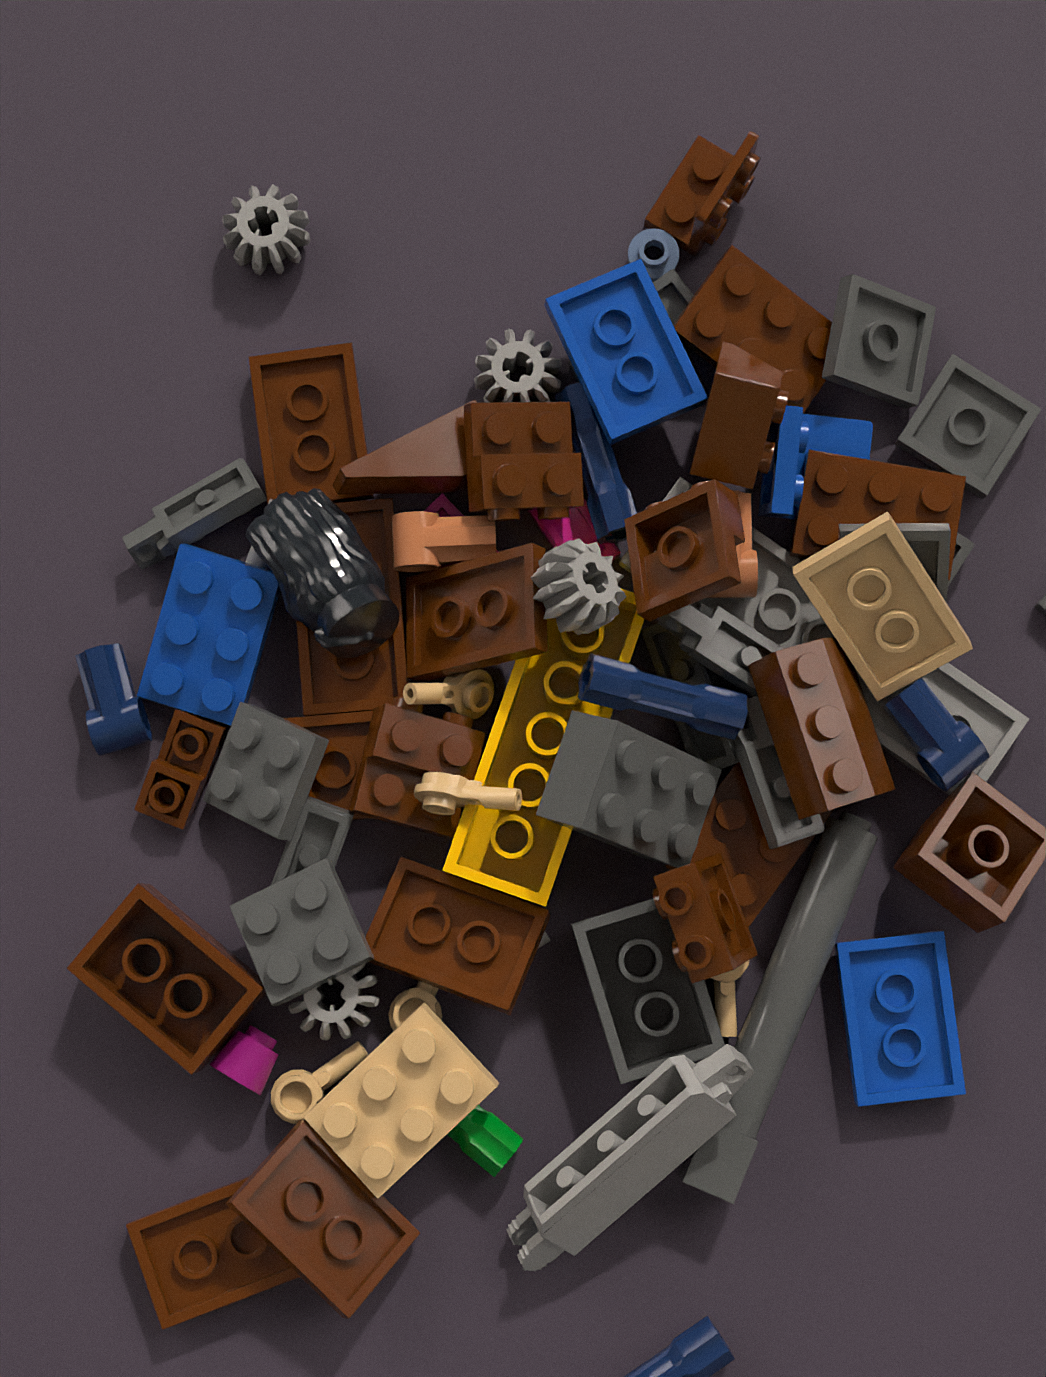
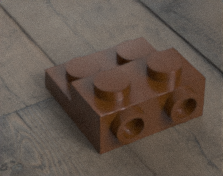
M493 402L463 405L469 512H488V521L520 520V511L537 510L538 520L570 518L569 509L584 506L581 453H573L570 402Z
M716 479L696 483L688 491L666 501L652 503L644 511L624 519L636 611L640 617L652 621L741 583L736 546L745 542L738 494Z
M393 698L392 705L385 703L373 710L349 812L446 839L454 838L462 808H455L453 815L430 813L422 808L423 802L414 797V789L417 784H421L423 774L426 772H444L460 775L468 780H474L485 732L472 729L474 720L465 715L445 712L442 715V719L424 715L423 704H407L404 698Z
M721 852L653 877L657 886L653 889L656 908L664 920L669 919L676 938L672 942L675 961L683 973L688 972L692 984L734 970L758 955Z

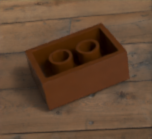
M138 883L67 967L72 974L191 1075L205 1068L266 994L258 974L151 884Z

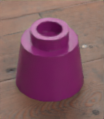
M250 1025L245 1034L237 1030L209 1065L261 1096L279 1056L272 1051L278 1041Z

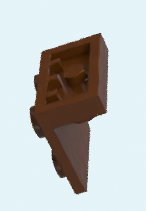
M750 131L733 156L698 135L646 216L644 226L648 229L666 231L676 240L678 247L695 257L705 242L714 246L727 225L729 219L726 216L733 202L735 201L740 204L754 182L755 176H753V173L761 160V157L755 154L760 136Z

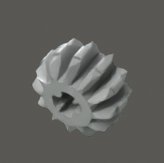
M272 184L266 196H261L258 188L251 185L249 188L251 199L245 202L243 199L233 196L231 203L236 213L223 215L222 223L229 230L223 237L224 244L227 249L235 250L233 257L239 266L242 267L252 261L254 273L261 275L265 271L267 263H272L275 272L282 274L284 271L282 260L287 258L291 262L299 263L301 255L297 247L307 246L310 243L309 233L304 230L310 223L308 214L304 210H297L299 202L294 194L291 193L281 198L279 188ZM271 224L272 234L262 236L261 227Z
M508 328V330H505V345L503 346L497 340L489 338L486 341V349L490 355H478L475 359L476 368L483 372L474 378L476 389L488 390L483 397L484 403L500 402L501 400L503 402H550L546 392L554 393L560 391L561 381L553 375L562 369L560 359L548 358L552 352V343L546 340L534 347L535 332L531 329L525 332L523 341H515V333L512 329ZM517 366L525 367L526 375H522L519 382L510 380V373H514Z
M580 538L574 541L569 540L546 552L543 558L538 561L539 568L530 577L539 588L533 599L543 602L546 608L543 619L556 618L560 633L574 631L578 636L589 634L610 623L615 616L620 614L618 606L626 598L625 593L617 585L624 575L614 572L611 566L613 556H601L600 547L597 542L585 544Z
M365 964L328 981L329 985H333L338 980L345 986L340 995L346 1002L340 1009L338 1003L330 1005V1008L323 1003L326 992L321 988L322 985L304 993V1000L289 1005V1011L291 1014L307 1008L310 1015L300 1025L304 1032L313 1028L318 1020L322 1021L319 1032L321 1040L327 1041L331 1038L334 1022L337 1023L343 1039L350 1038L353 1035V1031L348 1017L350 1016L357 1024L366 1027L371 1020L366 1013L358 1008L359 1005L376 1007L379 1004L378 997L364 995L362 988L375 985L378 982L377 976L369 975L359 980L356 974L364 968Z

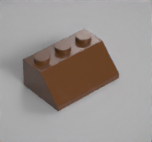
M835 637L820 638L778 650L748 665L799 820L895 790L854 665Z

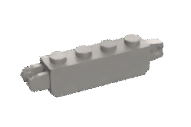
M726 1044L698 1063H694L685 1055L669 1057L524 1185L523 1193L527 1207L516 1216L515 1220H511V1224H508L509 1228L506 1229L513 1245H522V1249L518 1250L519 1254L517 1256L524 1271L536 1272L537 1270H542L543 1267H547V1263H551L564 1251L573 1256L578 1254L736 1116V1113L729 1100L754 1073L746 1057L729 1044Z

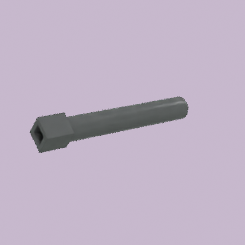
M846 812L841 813L839 820L827 818L823 829L824 832L820 835L734 1046L738 1052L746 1057L754 1073L729 1100L736 1116L684 1161L680 1170L679 1177L682 1182L732 1204L735 1202L759 1143L756 1138L877 842L878 837L869 832L872 823Z

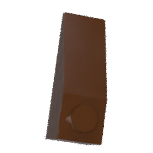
M473 400L469 403H477V401ZM463 406L341 467L332 485L338 495L454 493L467 486Z

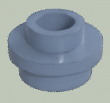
M643 230L632 239L629 245L628 263L642 259L651 280L656 281L671 269L675 270L679 261L678 244L664 230ZM650 246H656L662 250L663 256L658 260H651L646 257L644 251Z

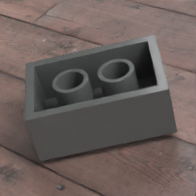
M572 710L536 815L638 857L678 868L691 862L711 800L715 794L721 769L622 722Z
M654 898L570 924L620 1084L650 1075L669 1057L685 1055L694 1062L709 1057L725 1046L705 981L702 980L692 984L688 972L683 973L679 969L672 951V942L676 938L669 919L664 920L660 916Z

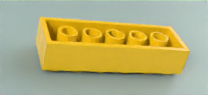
M620 588L626 595V598L618 606L620 614L615 616L610 623L589 634L578 636L574 631L560 633L556 618L547 619L548 652L515 661L474 780L482 782V786L520 789L522 792L521 808L515 811L487 809L483 805L465 804L442 871L546 907L572 829L537 816L536 812L572 710L603 718H611L612 708L578 699V682L582 667L590 653L630 663L644 622V618L637 615L633 592Z

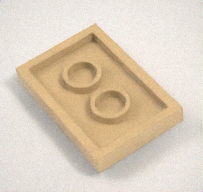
M889 512L882 514L792 567L794 577L877 701L973 649L969 637Z
M424 1002L303 1118L367 1188L379 1198L496 1089L499 1082Z

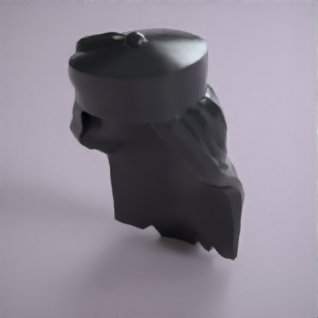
M313 488L309 492H296L295 495H291L288 492L279 494L276 499L272 500L264 508V515L255 518L249 525L245 536L250 541L257 555L267 564L276 577L282 592L286 611L292 618L302 622L307 628L315 632V640L322 647L337 657L354 658L377 649L392 636L399 623V611L385 593V578L379 566L372 558V554L362 542L351 519L323 491Z

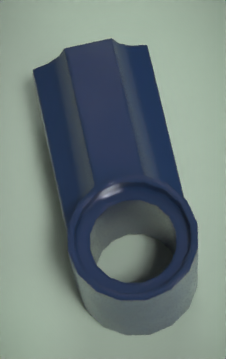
M119 643L100 645L75 655L90 709L86 711V723L97 754L102 756L152 741V731L148 715L141 698L135 694L122 645Z
M922 677L883 706L884 710L917 750L915 756L922 769L943 791L947 792L989 759V753L979 737L965 723L956 721Z

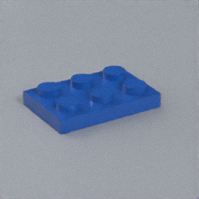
M642 259L545 299V309L610 445L706 404L708 397Z
M180 544L137 696L231 725L240 701L248 703L281 589L273 572L192 545Z
M944 931L835 943L834 948L855 1105L859 1107L966 1094Z

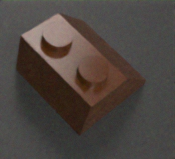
M723 342L690 474L712 480L716 479L720 482L753 489L757 472L768 474L775 448V442L766 440L771 422L782 423L789 397V392L780 390L782 371L734 344Z
M971 772L920 826L893 868L976 933H980L1007 920L1046 859V828L977 774Z

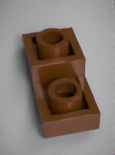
M175 709L158 758L150 764L134 810L182 830L185 829L210 776L229 726L193 713Z

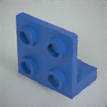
M786 405L782 423L771 422L766 440L775 442V448L768 474L762 473L758 516L795 520L797 507L800 505L803 495V469L805 456L809 449L870 460L872 422L803 414V407Z

